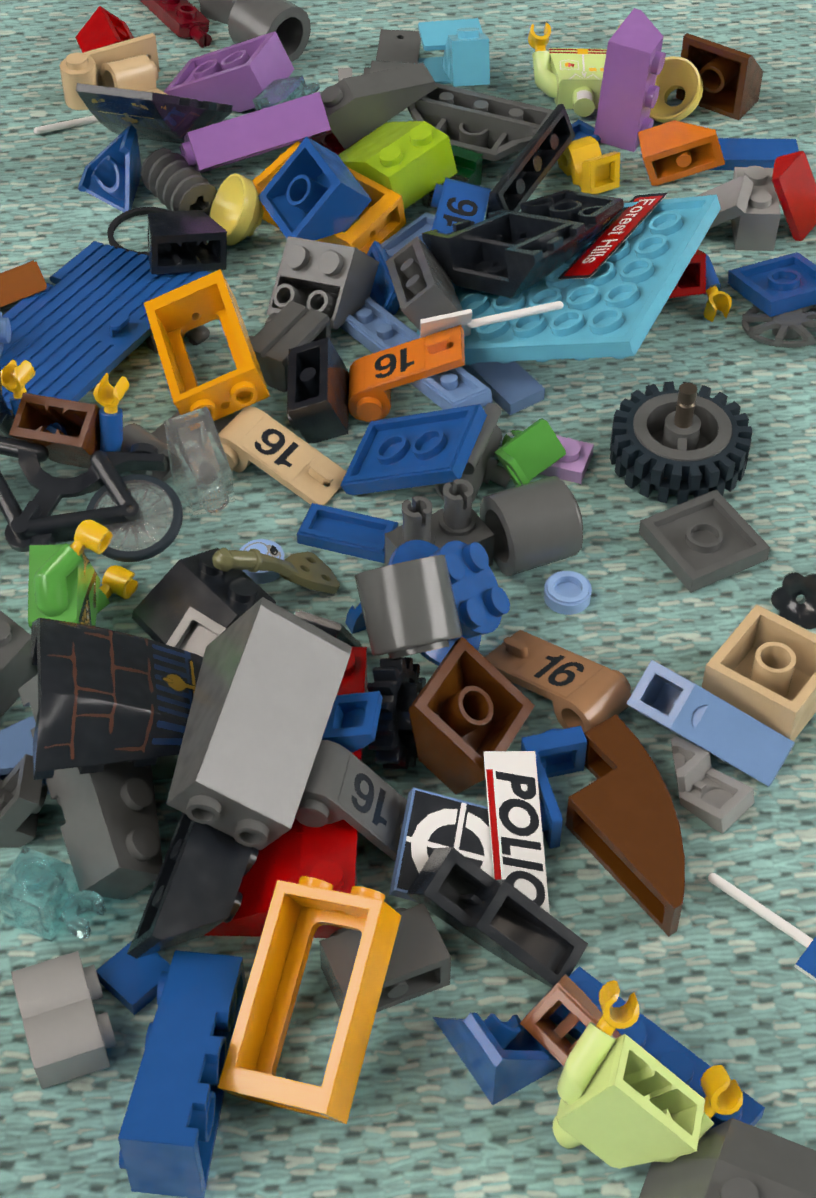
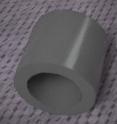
M236 0L230 11L228 31L235 44L276 31L290 61L293 62L302 55L308 44L311 24L307 12L287 0Z
M557 476L546 477L484 496L480 502V519L494 534L493 559L505 576L516 575L575 556L582 548L583 520L579 505L565 482Z
M445 555L405 561L355 575L373 656L388 654L390 659L445 648L449 647L448 640L462 636Z

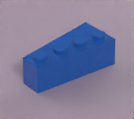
M175 950L169 971L161 972L157 989L158 1008L154 1021L150 1022L147 1029L145 1051L118 1137L120 1145L119 1167L120 1169H126L132 1192L185 1198H204L225 1095V1091L217 1087L246 988L243 957Z

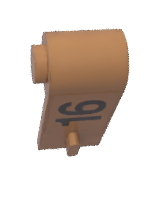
M519 630L511 637H506L501 645L485 656L509 681L552 700L557 720L564 729L581 726L585 733L615 714L619 716L629 707L626 703L631 696V686L621 672L611 670L608 667L522 630Z

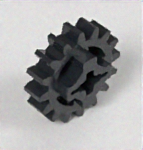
M413 658L380 659V667H373L372 669L374 683L367 684L368 692L380 691L383 697L375 741L369 744V749L376 750L375 762L383 764V769L414 768L418 753L409 708L424 688L426 679L425 677H419L420 665L413 664Z

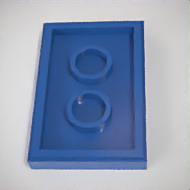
M477 404L370 421L340 486L346 494L359 495L442 484L460 479L487 414L482 406Z

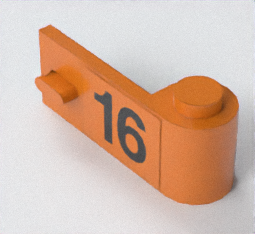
M458 325L355 360L349 369L348 409L350 414L354 418L365 422L381 420L390 412L392 388L464 366L465 347L462 326Z

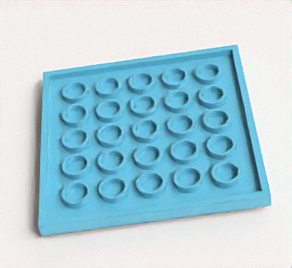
M717 195L663 199L590 278L558 279L598 235L547 277L512 298L455 286L452 282L462 310L472 309V319L561 301L564 304L560 310L471 328V334L464 336L465 365L478 362H499L505 364L513 361L528 360L546 362L553 359H575L581 361L589 358L603 357L624 359L629 356H635L721 210ZM638 202L624 203L623 208L632 207Z

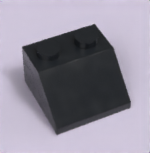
M215 548L180 559L133 610L132 619L154 641L166 644L190 606L223 627L228 628L262 597L276 604V601L242 570L230 569L226 572L215 568L212 557L219 550V548Z

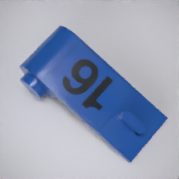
M445 178L444 185L436 183L431 207L437 208L432 230L435 229L438 230V233L447 234L453 232L452 224L470 220L472 226L483 221L491 189L450 178Z

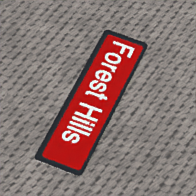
M667 193L645 194L633 197L630 202L638 203L632 207L623 208L558 279L592 277L666 197Z

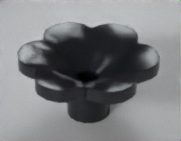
M790 572L784 576L782 587L772 592L771 603L779 610V616L796 625H801L805 629L816 628V574L811 573L803 576L798 572ZM798 595H803L801 601L796 600Z

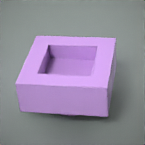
M557 436L566 450V454L540 474L550 477L557 476L562 480L581 484L593 456L594 444Z

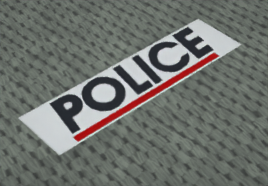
M483 751L493 878L495 880L505 879L550 914L535 751Z

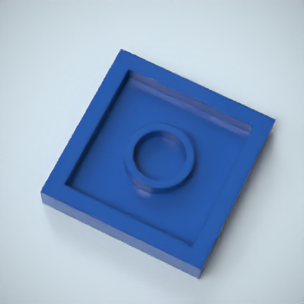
M798 252L728 271V284L769 317L816 304V265Z

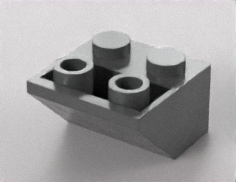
M288 236L266 314L279 313L290 301H294L306 306L308 311L314 309L327 314L331 322V328L338 329L345 323L348 315L353 316L366 304L365 300L370 297L379 262L356 247Z

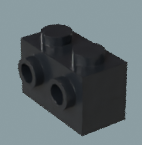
M328 337L289 349L287 417L291 427L294 430H299L307 443H318L348 434L349 371Z

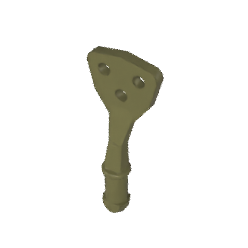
M225 547L217 550L212 557L214 567L221 571L228 572L230 569L248 570L254 573L259 570L274 571L279 573L285 580L310 590L331 594L337 593L340 587V583L332 570L317 555L308 551L291 554L285 560L260 553L258 549L242 551L228 550Z

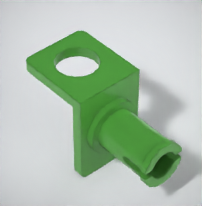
M543 418L533 423L524 431H510L514 438L506 434L502 441V447L494 452L516 487L530 483V480L566 454V450L549 423Z

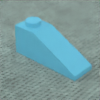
M479 28L457 29V35H448L442 59V68L453 87L490 85L489 38L485 33H479Z

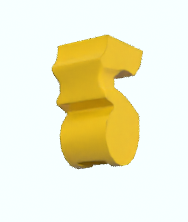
M591 136L571 141L557 160L559 168L567 176L572 177L573 184L578 185L583 193L599 194L620 187V152L614 151L602 155L599 142Z

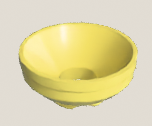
M670 56L665 58L662 71L657 75L655 85L660 87L659 96L654 108H651L649 117L655 121L667 123L673 120L680 121L695 110L702 98L703 81L698 69L692 62L682 57ZM676 89L684 90L685 98L681 104L677 106L667 105V98L672 91Z
M236 173L228 176L220 185L209 215L227 231L228 246L241 242L247 236H252L255 229L261 224L264 214L254 183L245 176Z

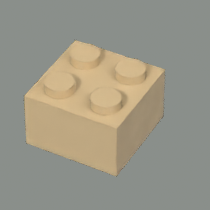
M756 604L706 664L702 688L794 742L816 713V634Z

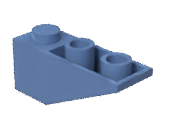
M653 660L650 661L626 703L644 717L710 752L713 756L768 787L774 781L795 742Z

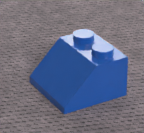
M307 136L258 196L286 238L291 236L309 240H318L348 230L372 201L340 157Z

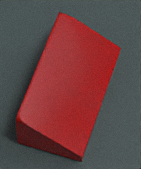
M798 151L776 157L772 183L793 239L795 241H802L816 226V182L805 152Z

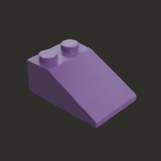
M276 31L190 59L164 90V93L172 96L197 99L198 101L233 105L232 111L243 112L253 108L255 111H258L273 104L274 96L286 86L285 81L294 71V67Z

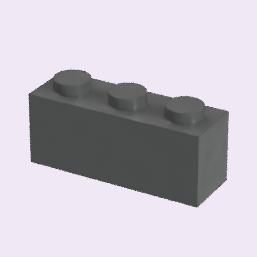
M418 236L386 261L401 311L419 331L420 319L463 311L450 277Z

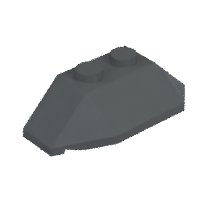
M436 83L438 86L436 89L407 108L413 121H426L448 135L451 146L455 145L483 154V159L491 161H507L522 152L554 111Z
M731 1118L708 1130L699 1139L696 1152L680 1156L668 1163L651 1162L639 1198H816V1150Z

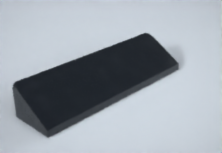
M563 104L557 105L490 192L485 220L489 219L488 213L500 209L519 212L521 209L520 203L526 202L574 139L575 133Z

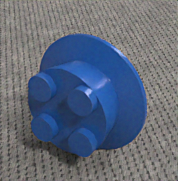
M410 540L398 546L392 553L388 565L445 555L462 636L478 651L481 635L493 632L499 626L502 615L507 614L510 610L508 596L498 586L497 580L489 567V558L484 547L478 542L466 544L461 541H450L441 548H438L424 540ZM459 638L448 640L449 647L420 654L439 666Z

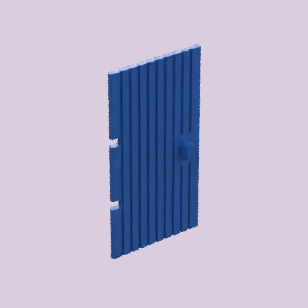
M93 241L50 276L49 279L52 283L56 284L55 286L46 283V290L22 299L2 315L3 318H9L11 341L10 343H4L0 358V371L13 359L16 361L17 366L24 360H27L35 370V376L25 385L27 392L34 395L78 402L100 382L105 373L109 374L153 334L144 302L204 277L211 272L151 274L148 255H138L137 252H127L126 249L119 247L116 249L115 246ZM2 385V395L8 408L12 410L9 398L13 395V392H10Z

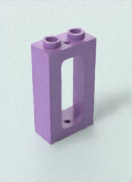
M316 92L187 132L183 138L184 143L179 148L188 166L192 165L194 169L203 173L293 145L296 141L302 142L306 136L310 139L322 136L331 128L320 92Z

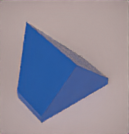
M130 124L85 166L78 186L79 191L87 192L123 213L132 209L141 178L142 166L137 129Z
M470 1013L465 1019L433 1017L492 1105L563 1066L520 1024L521 1020L518 1015H513L508 1022L500 1021L492 1013L485 1020H482L478 1013Z

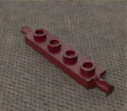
M140 0L178 37L193 39L201 48L210 46L212 38L207 34L210 21L188 0Z

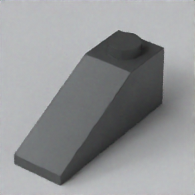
M422 62L344 78L335 85L327 87L320 95L331 131L342 147L347 149L438 86Z

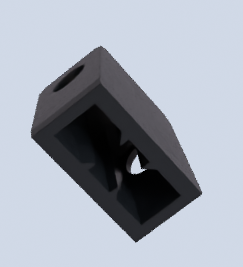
M200 210L149 213L148 256L151 274L226 270L227 231L204 211Z

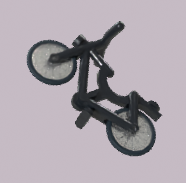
M0 371V431L5 436H0V454L18 458V463L28 482L39 490L33 500L29 501L22 511L0 471V510L8 523L5 529V537L9 546L18 552H28L30 545H55V543L74 541V534L78 525L85 520H94L107 527L113 534L110 544L101 553L110 559L120 562H139L150 559L168 548L177 537L183 521V509L178 495L166 482L153 476L143 474L120 476V474L132 470L166 471L168 463L165 454H158V449L148 443H135L131 446L130 452H104L97 450L91 455V465L87 472L77 477L64 479L51 476L40 467V462L46 461L49 457V451L44 445L18 440L9 435L14 419L2 395ZM97 491L91 498L85 511L51 515L62 498L78 497Z

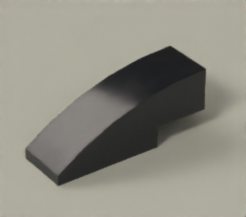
M453 847L435 848L407 892L408 896L419 904L424 903L430 912L515 968L551 988L565 974L568 977L571 975L588 946L587 942L505 879L495 880Z

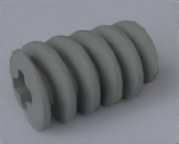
M163 147L155 150L146 158L140 172L141 180L145 187L169 211L200 210L204 211L208 216L210 215L217 190L192 165L188 166L187 161L182 155L172 153L171 150Z

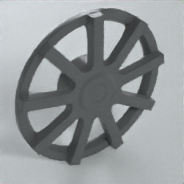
M753 304V307L742 315V327L745 333L759 343L783 348L805 347L816 344V337L805 328V326L816 328V320H813L816 319V304L769 317L767 314H757L763 311ZM751 322H766L752 328L749 326ZM772 329V333L776 337L773 340L760 336V334ZM798 337H802L803 339L800 341H784V339H794Z

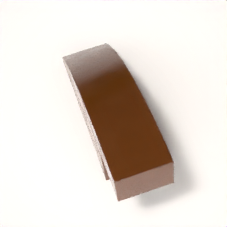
M615 714L584 733L587 739L584 766L597 780L568 797L565 826L669 937L677 932L685 890V855L680 824L670 793L655 763L639 739Z

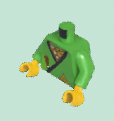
M85 520L78 525L72 544L30 545L28 581V624L30 628L32 627V622L38 618L96 626L97 614L110 604L108 598L113 593L124 599H129L137 590L138 582L132 579L135 576L134 572L118 565L107 568L102 578V586L100 587V578L86 557L84 550L87 548L99 555L103 553L113 537L112 532L107 527L94 520Z

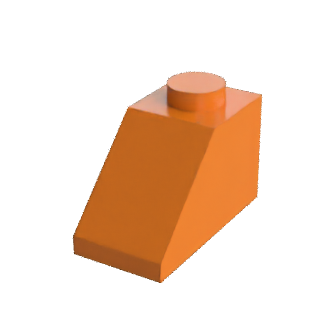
M673 120L638 132L642 158L652 186L662 185L725 165L715 129Z

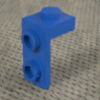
M581 726L566 729L555 728L547 730L542 734L521 738V751H535L542 832H544L549 849L560 847L563 818L548 778L584 771L587 739Z

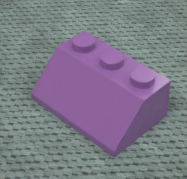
M636 8L631 11L608 41L594 134L601 138V143L632 152L640 144L638 132L653 127L654 119L649 118L651 108H654L660 90V87L655 85L657 75L662 71L666 53L661 52L664 36L647 16Z

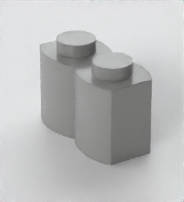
M76 951L11 972L31 1059L42 1089L111 1067L106 1049L117 1046L108 1012L96 1015L93 1001L104 997L95 965L83 968L79 952Z

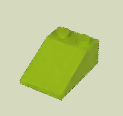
M426 121L386 122L338 155L350 169L402 195L404 210L434 190L436 183L442 184L445 182V178H451L457 173L449 136Z

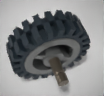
M673 381L664 382L662 392L658 390L655 384L646 386L645 395L638 389L631 393L630 400L625 398L620 403V409H616L610 443L611 465L615 464V473L619 478L626 475L625 484L632 489L641 483L639 494L648 498L653 490L659 491L657 499L659 502L667 503L669 494L677 495V505L687 502L689 495L697 498L714 490H717L723 496L724 488L731 492L736 487L737 480L741 481L745 473L752 440V427L748 426V416L746 413L739 414L741 407L735 401L726 405L728 396L722 392L711 398V388L702 385L699 393H697V386L690 382H683L679 386V390H675Z

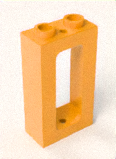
M296 141L284 153L280 154L260 175L252 180L259 195L301 142ZM347 167L372 201L359 215L360 218L347 231L315 241L356 247L367 254L374 241H378L380 244L406 224L402 195ZM261 203L264 210L262 219L279 228Z
M221 269L144 302L174 405L190 431L270 397L236 298ZM218 319L221 321L237 369L198 386L183 337L189 330Z
M302 876L298 884L277 880L217 1088L241 1099L347 1124L401 915L384 901L386 896L383 893L370 888L353 886L349 894L333 891L332 884L312 877ZM322 925H332L361 931L362 937L322 1086L320 1087L276 1076V1070L315 931Z

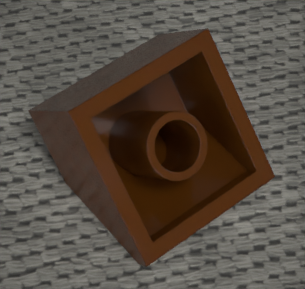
M689 33L683 36L681 57L695 65L703 81V93L698 106L740 120L759 101L763 70L750 54ZM677 89L676 98L684 100L685 91Z
M463 636L456 640L409 708L419 761L455 794L485 780L483 751H507L535 706Z

